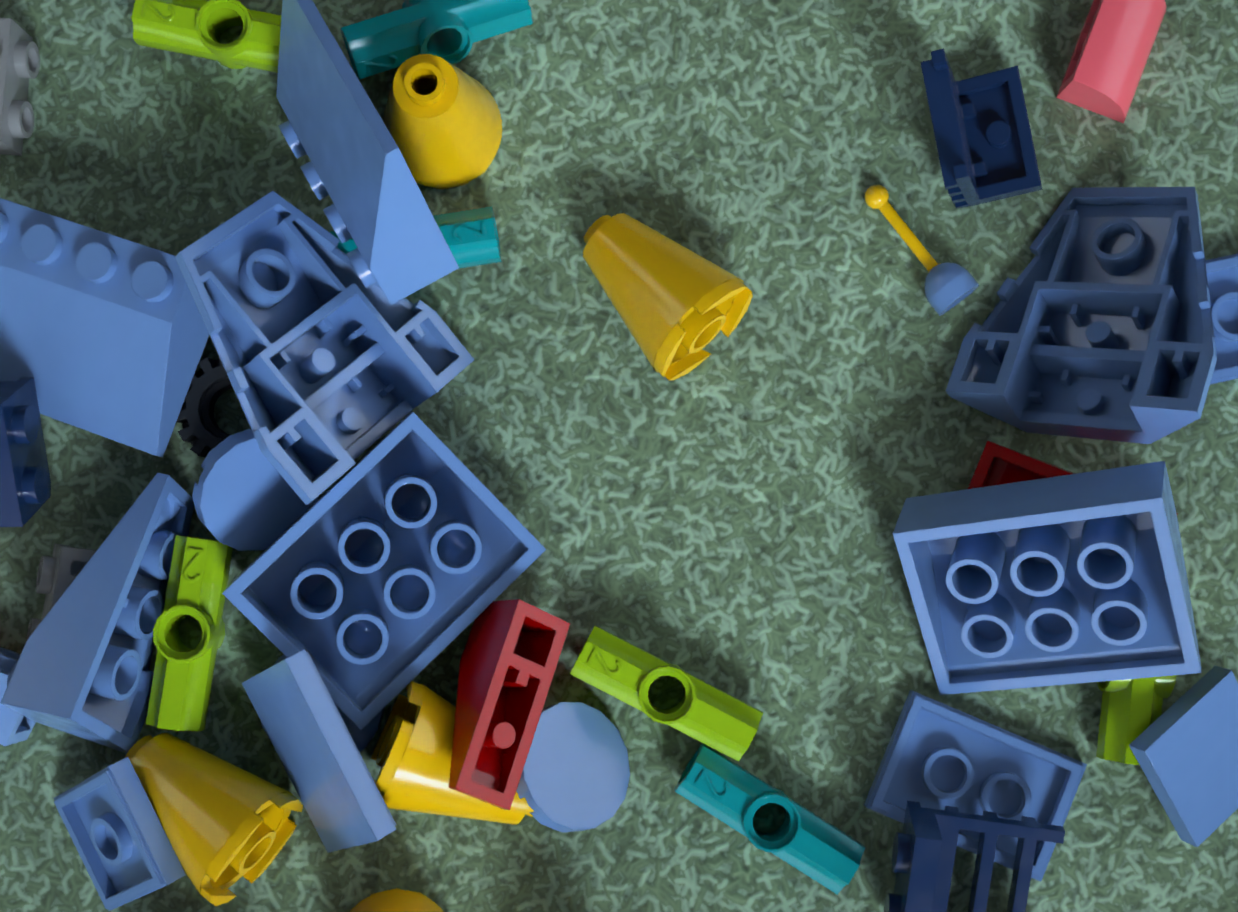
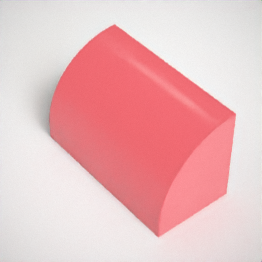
M1093 0L1056 98L1124 123L1167 8L1165 0Z

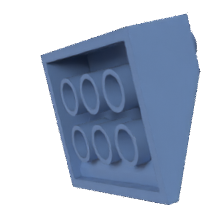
M282 0L276 97L288 121L278 126L295 157L298 159L307 154L311 160L300 166L317 198L321 200L328 195L331 197L334 204L324 208L323 211L341 243L353 238L358 248L347 253V256L366 288L378 283L390 305L457 270L459 266L399 147L312 0Z
M0 198V382L17 381L21 377H34L40 414L163 458L209 337L207 328L183 277L175 255Z
M411 411L227 586L222 594L287 658L304 649L306 652L308 651L335 705L362 730L546 549L424 422Z
M1165 461L906 498L892 534L940 695L1201 673V660L1178 518Z

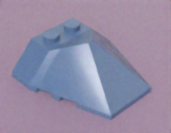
M1195 187L1072 188L1030 245L1031 252L1036 256L1016 280L1007 277L997 291L1000 301L982 325L974 323L963 338L946 392L951 398L1027 433L1151 444L1201 418L1217 361L1198 194Z
M271 191L181 250L175 258L262 454L307 505L356 464L354 460L405 415L436 394L475 359L437 312L421 300L413 304L406 298H403L390 305L378 283L366 288L347 254L336 247L340 240L276 192Z

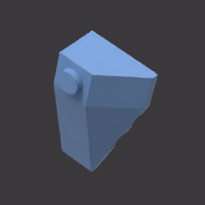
M157 473L27 639L18 662L14 664L9 672L7 688L0 702L1 704L34 722L121 752L128 753L130 748L137 742L148 712L154 671L149 670L154 647L153 628L157 618L164 611V594L167 581L169 580L175 536H188L194 509L193 498L170 475Z

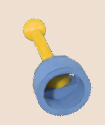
M872 185L866 190L864 195L866 204L870 208L880 210L927 269L925 296L939 316L945 314L979 287V284L969 271L959 264L948 262L938 264L888 202L889 194L884 186Z

